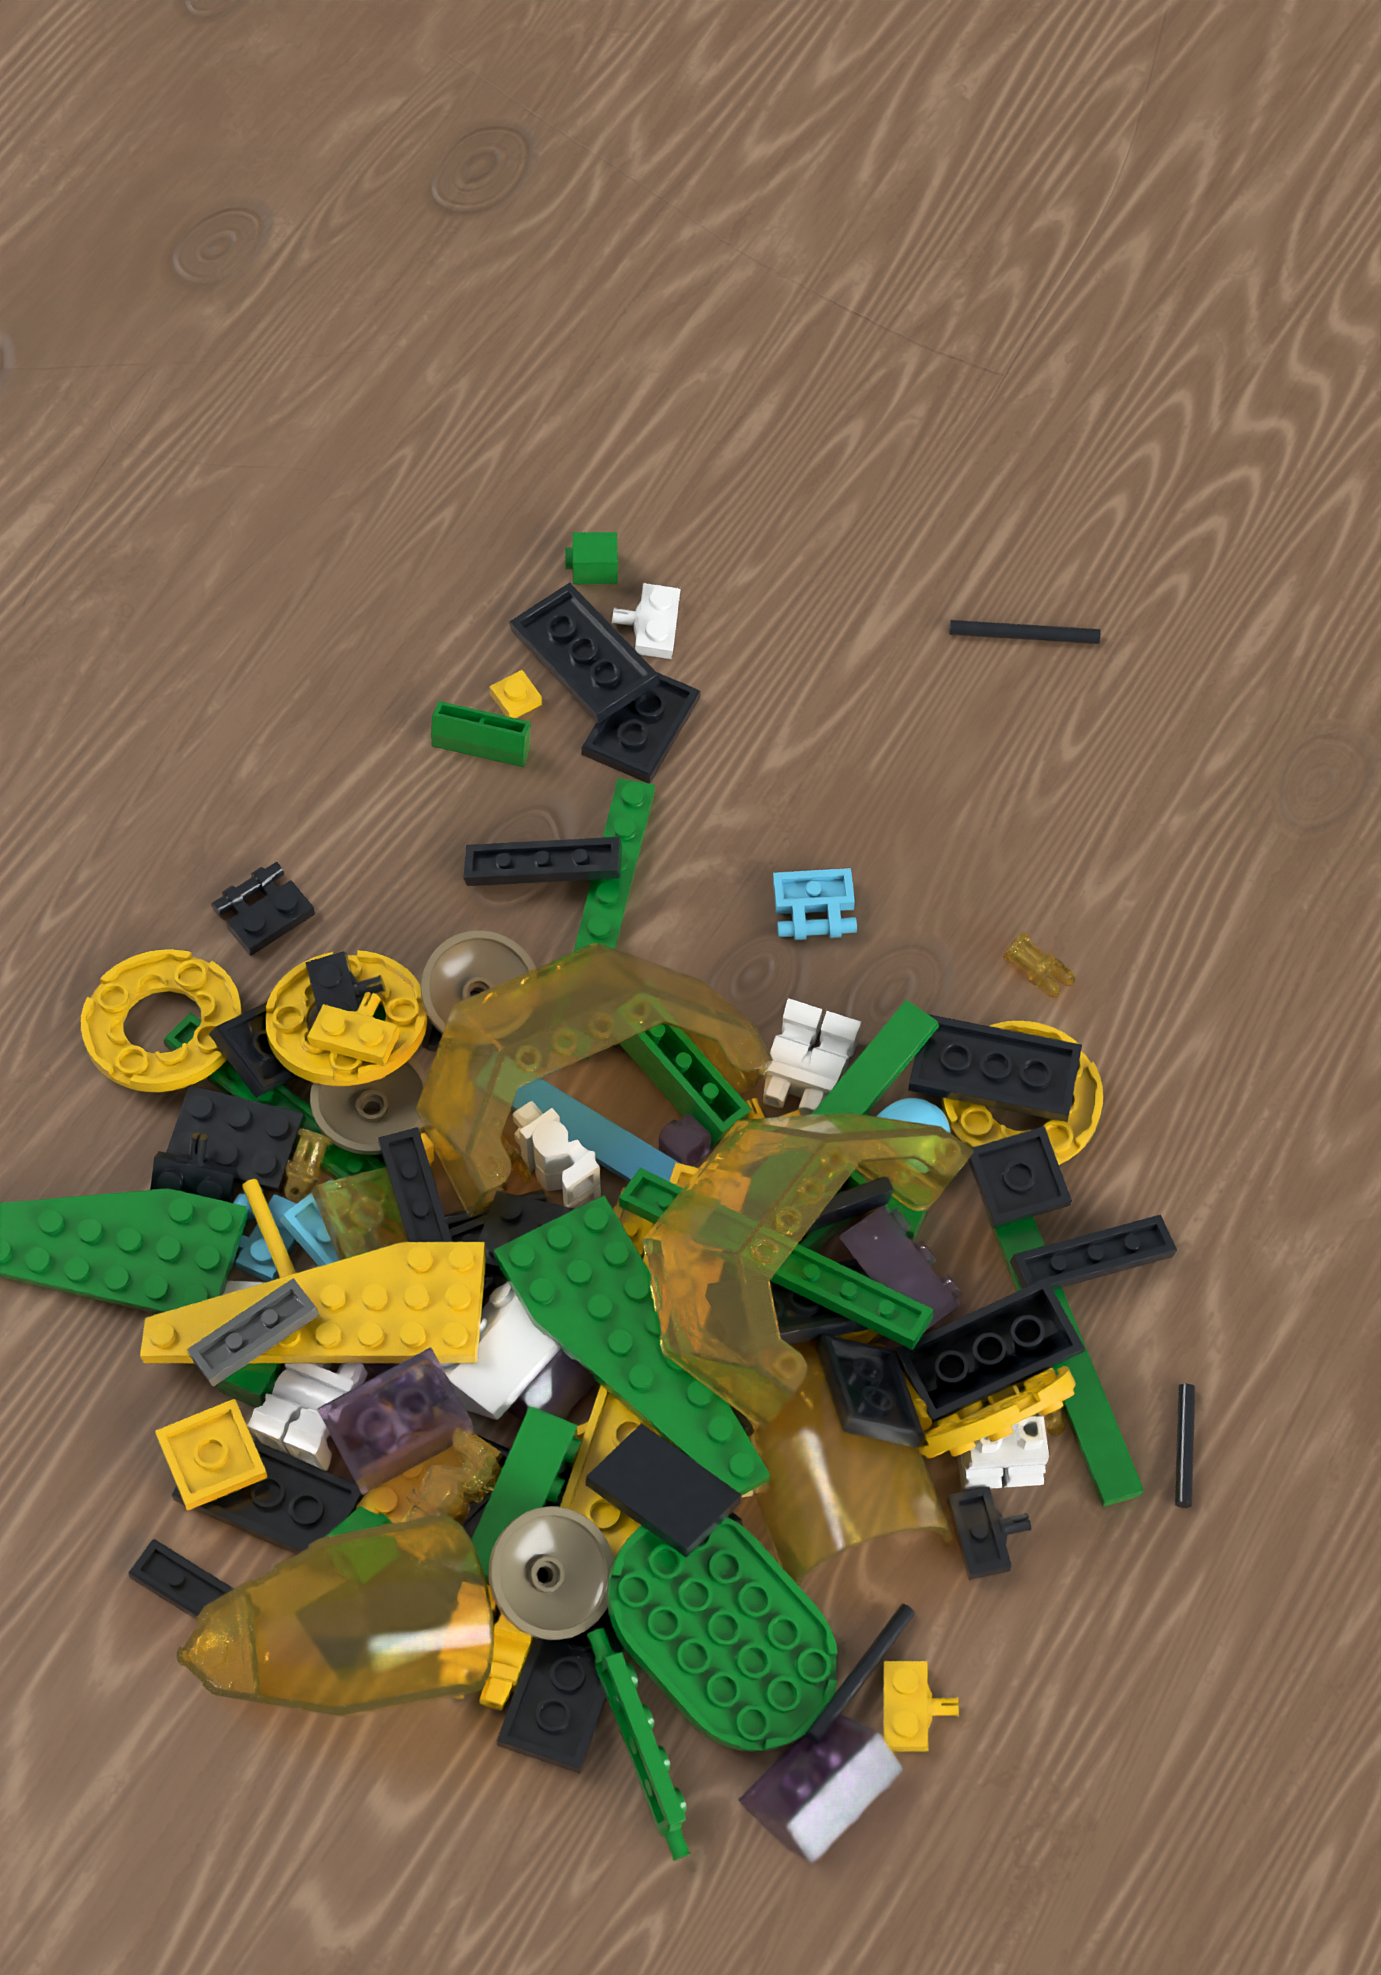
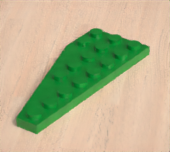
M169 1188L0 1203V1277L154 1314L164 1313L224 1294L249 1210L247 1206Z
M605 1195L494 1249L495 1260L532 1324L544 1335L548 1334L562 1347L561 1350L572 1360L576 1359L590 1371L598 1383L640 1420L646 1421L661 1434V1438L675 1446L742 1495L770 1481L771 1475Z

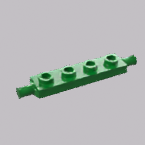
M604 1628L592 1631L587 1634V1637L596 1657L595 1668L660 1835L665 1837L673 1858L672 1860L677 1861L691 1854L681 1831L682 1823L686 1821L684 1815L686 1813L685 1799L678 1787L674 1788L668 1774L670 1770L669 1758L663 1746H658L651 1730L654 1728V1720L649 1707L645 1703L641 1704L636 1691L638 1679L632 1664L625 1662L622 1652H612Z

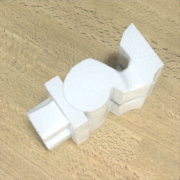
M788 998L783 1015L782 1034L775 1036L769 1059L764 1068L763 1103L776 1108H783L789 1093L802 1098L798 1110L803 1117L809 1118L845 1074V1070H847L849 1065V1057L853 1056L860 1039L861 1021L826 1011L821 1027L823 1009ZM821 1028L820 1047L813 1048L811 1051V1046L815 1044Z
M530 1101L513 1113V1121L519 1127L514 1135L516 1142L521 1147L522 1165L528 1172L535 1169L537 1181L545 1190L563 1189L564 1207L577 1209L601 1197L600 1166L596 1162L595 1152L587 1150L581 1145L579 1140L568 1142V1131L560 1123V1117L553 1108L543 1114L535 1103Z
M286 1363V1370L278 1377L272 1394H266V1401L262 1406L254 1409L253 1415L247 1424L254 1439L327 1471L332 1452L328 1448L326 1439L332 1434H346L354 1420L356 1410L359 1411L365 1402L360 1389L368 1373L363 1364L342 1363L338 1371L333 1373L328 1370L332 1363Z
M1044 1416L1028 1417L1012 1425L1014 1432L1000 1440L990 1442L988 1437H984L974 1441L976 1446L973 1449L957 1455L961 1489L973 1490L988 1486L990 1489L1002 1488V1476L1004 1487L1044 1485L1043 1474L1049 1459Z

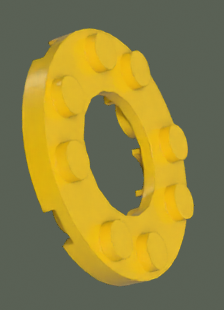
M155 950L130 957L107 971L100 978L101 984L94 991L91 998H86L81 1014V1033L91 1061L103 1075L113 1082L129 1089L144 1092H166L185 1088L207 1078L223 1065L227 1058L209 1034L216 1026L243 1014L239 993L226 971L215 962L211 961L208 963L202 959L192 957L191 952L184 950ZM171 991L184 994L195 1001L201 1011L202 1022L195 1030L193 1038L187 1044H182L181 1048L166 1053H160L159 1051L150 1053L139 1046L132 1045L124 1034V1021L129 1010L139 1000L153 993Z
M357 950V955H348L351 971L358 982L377 977L378 975H381L384 983L381 984L385 985V992H379L376 995L380 997V1004L384 1007L386 1013L385 1021L397 1024L400 1032L385 1066L309 1045L307 1022L310 1012L316 1006V1001L306 962L332 955L333 952L313 957L289 971L277 983L267 1001L266 1033L269 1045L276 1058L295 1075L316 1084L330 1086H351L382 1079L397 1070L413 1056L420 1046L427 1027V1014L421 999L420 984L415 976L397 961L368 951Z
M1006 1021L990 1025L991 1027L1077 1043L1064 1032L1037 1022ZM1082 1051L1068 1122L1052 1119L1044 1125L1059 1165L1078 1154L1090 1141L1097 1128L1102 1111L1103 1086L1101 1077L1094 1062L1091 1063ZM941 1097L943 1113L948 1120L950 1130L966 1150L1027 1132L1015 1131L1005 1127V1125H1000L983 1105Z
M1063 1366L1057 1369L1059 1375L1056 1374L1053 1367L932 1423L929 1429L923 1431L925 1438L919 1448H917L918 1453L926 1455L928 1459L949 1450L952 1457L973 1449L976 1446L974 1441L984 1437H988L990 1442L1000 1440L1014 1432L1012 1425L1036 1413L1043 1416L1058 1410L1063 1406V1400L1075 1394L1073 1388L1076 1383L1069 1368Z

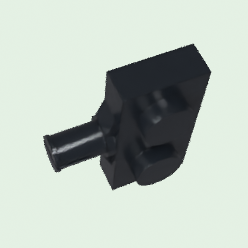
M344 951L306 962L318 1013L323 1004L346 1011H357L366 992H370L371 995L373 993L385 992V985L381 984L384 983L381 975L358 982L351 971L348 955Z
M200 1132L192 1133L189 1154L175 1155L158 1151L155 1155L150 1190L169 1188L233 1203L238 1168L220 1165L205 1157L208 1135L203 1133L200 1137Z
M989 1486L948 1495L947 1504L968 1579L972 1580L1009 1572L1012 1564L1006 1547L1007 1535L1031 1531L1028 1513L1003 1518L994 1505Z

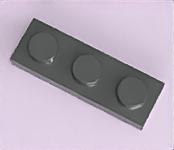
M293 1278L188 1348L187 1351L210 1385L214 1387L318 1317L319 1313L315 1305Z

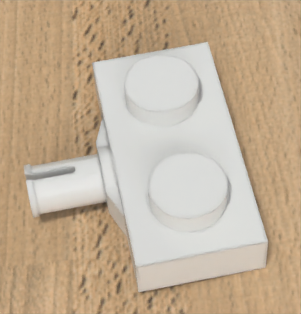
M644 583L641 602L637 606L636 611L613 609L612 623L634 626L633 630L636 636L635 650L638 654L672 658L680 589Z

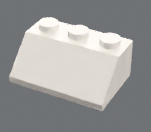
M507 1281L491 1294L490 1301L481 1311L477 1363H433L426 1370V1373L454 1406L498 1420L562 1347L548 1334L544 1335L532 1324Z

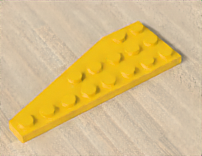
M401 1242L145 1318L140 1357L143 1363H194L187 1351L188 1348L294 1278L317 1308L319 1316L249 1363H477L487 1249L484 1242Z

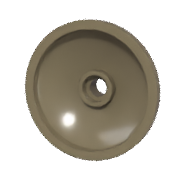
M484 930L463 932L452 936L440 944L431 954L425 965L420 985L424 1010L436 1029L455 1043L477 1049L502 1046L520 1036L534 1019L541 998L540 977L534 962L527 952L512 939L499 933ZM478 991L483 995L484 1000L482 1002H475L471 999L470 993Z
M413 1057L382 1079L351 1086H330L312 1083L310 1093L313 1119L322 1134L336 1146L364 1155L382 1154L378 1137L418 1127L421 1132L429 1120L433 1104L432 1086L429 1077L421 1064ZM371 1108L377 1109L379 1111L375 1115H368L367 1113H365L368 1109Z
M562 1507L537 1508L515 1518L497 1538L489 1562L491 1592L503 1616L521 1632L544 1640L570 1638L593 1626L607 1609V1582L614 1558L603 1533L585 1516ZM539 1568H543L547 1572L548 1577L544 1584L537 1578Z

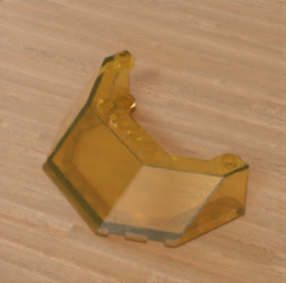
M595 942L454 1004L417 1104L416 1112L431 1142L434 1144V1148L469 1218L491 1208L496 1191H501V1185L506 1182L510 1175L511 1162L500 1141V1137L518 1088L664 1023L683 1030L734 1090L741 1094L756 1087L773 1061L756 1025L704 981Z
M855 1113L737 1120L642 1240L645 1256H648L651 1272L650 1286L655 1312H658L661 1328L660 1342L662 1353L765 1431L793 1396L807 1374V1365L803 1356L780 1338L770 1279L855 1168L872 1181L883 1176L888 1177L894 1189L892 1193L894 1198L912 1210L924 1211L933 1206L974 1151L941 1126Z

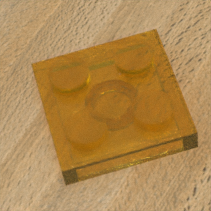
M386 1167L318 1184L311 1191L339 1261L401 1242H408Z

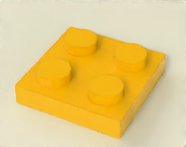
M235 1399L155 1431L187 1511L267 1478L264 1465Z

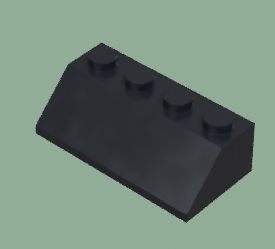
M1045 1278L921 1336L913 1350L901 1345L895 1348L902 1371L927 1405V1414L931 1418L932 1423L1075 1357L1085 1352V1348L1050 1283Z

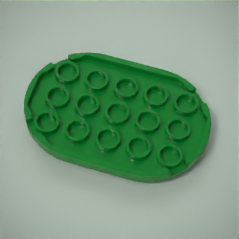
M726 1517L687 1558L643 1526L636 1529L621 1546L612 1563L607 1582V1606L612 1626L618 1639L630 1656L685 1718L709 1739L725 1747L740 1751H769L788 1745L805 1735L835 1694L838 1682L836 1680L837 1646L831 1628L822 1612L762 1544L742 1525Z

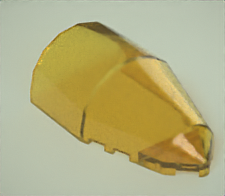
M817 1340L749 1352L750 1423L754 1428V1434L750 1435L749 1439L771 1475L770 1481L755 1488L754 1493L779 1564L799 1587L806 1575L824 1561L849 1548L879 1537L904 1531L932 1530L939 1533L943 1547L950 1546L953 1542L952 1534L926 1465L917 1448L842 1431L816 1351L815 1343Z
M441 1513L319 1538L309 1544V1548L289 1560H282L274 1565V1569L255 1580H248L204 1606L196 1619L199 1623L184 1647H179L177 1651L179 1664L189 1669L213 1695L341 1717H351L471 1694L482 1690L491 1673L493 1659V1612L486 1577L474 1545L458 1522L449 1515Z

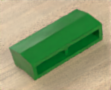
M439 701L432 714V747L524 768L530 750L531 722Z

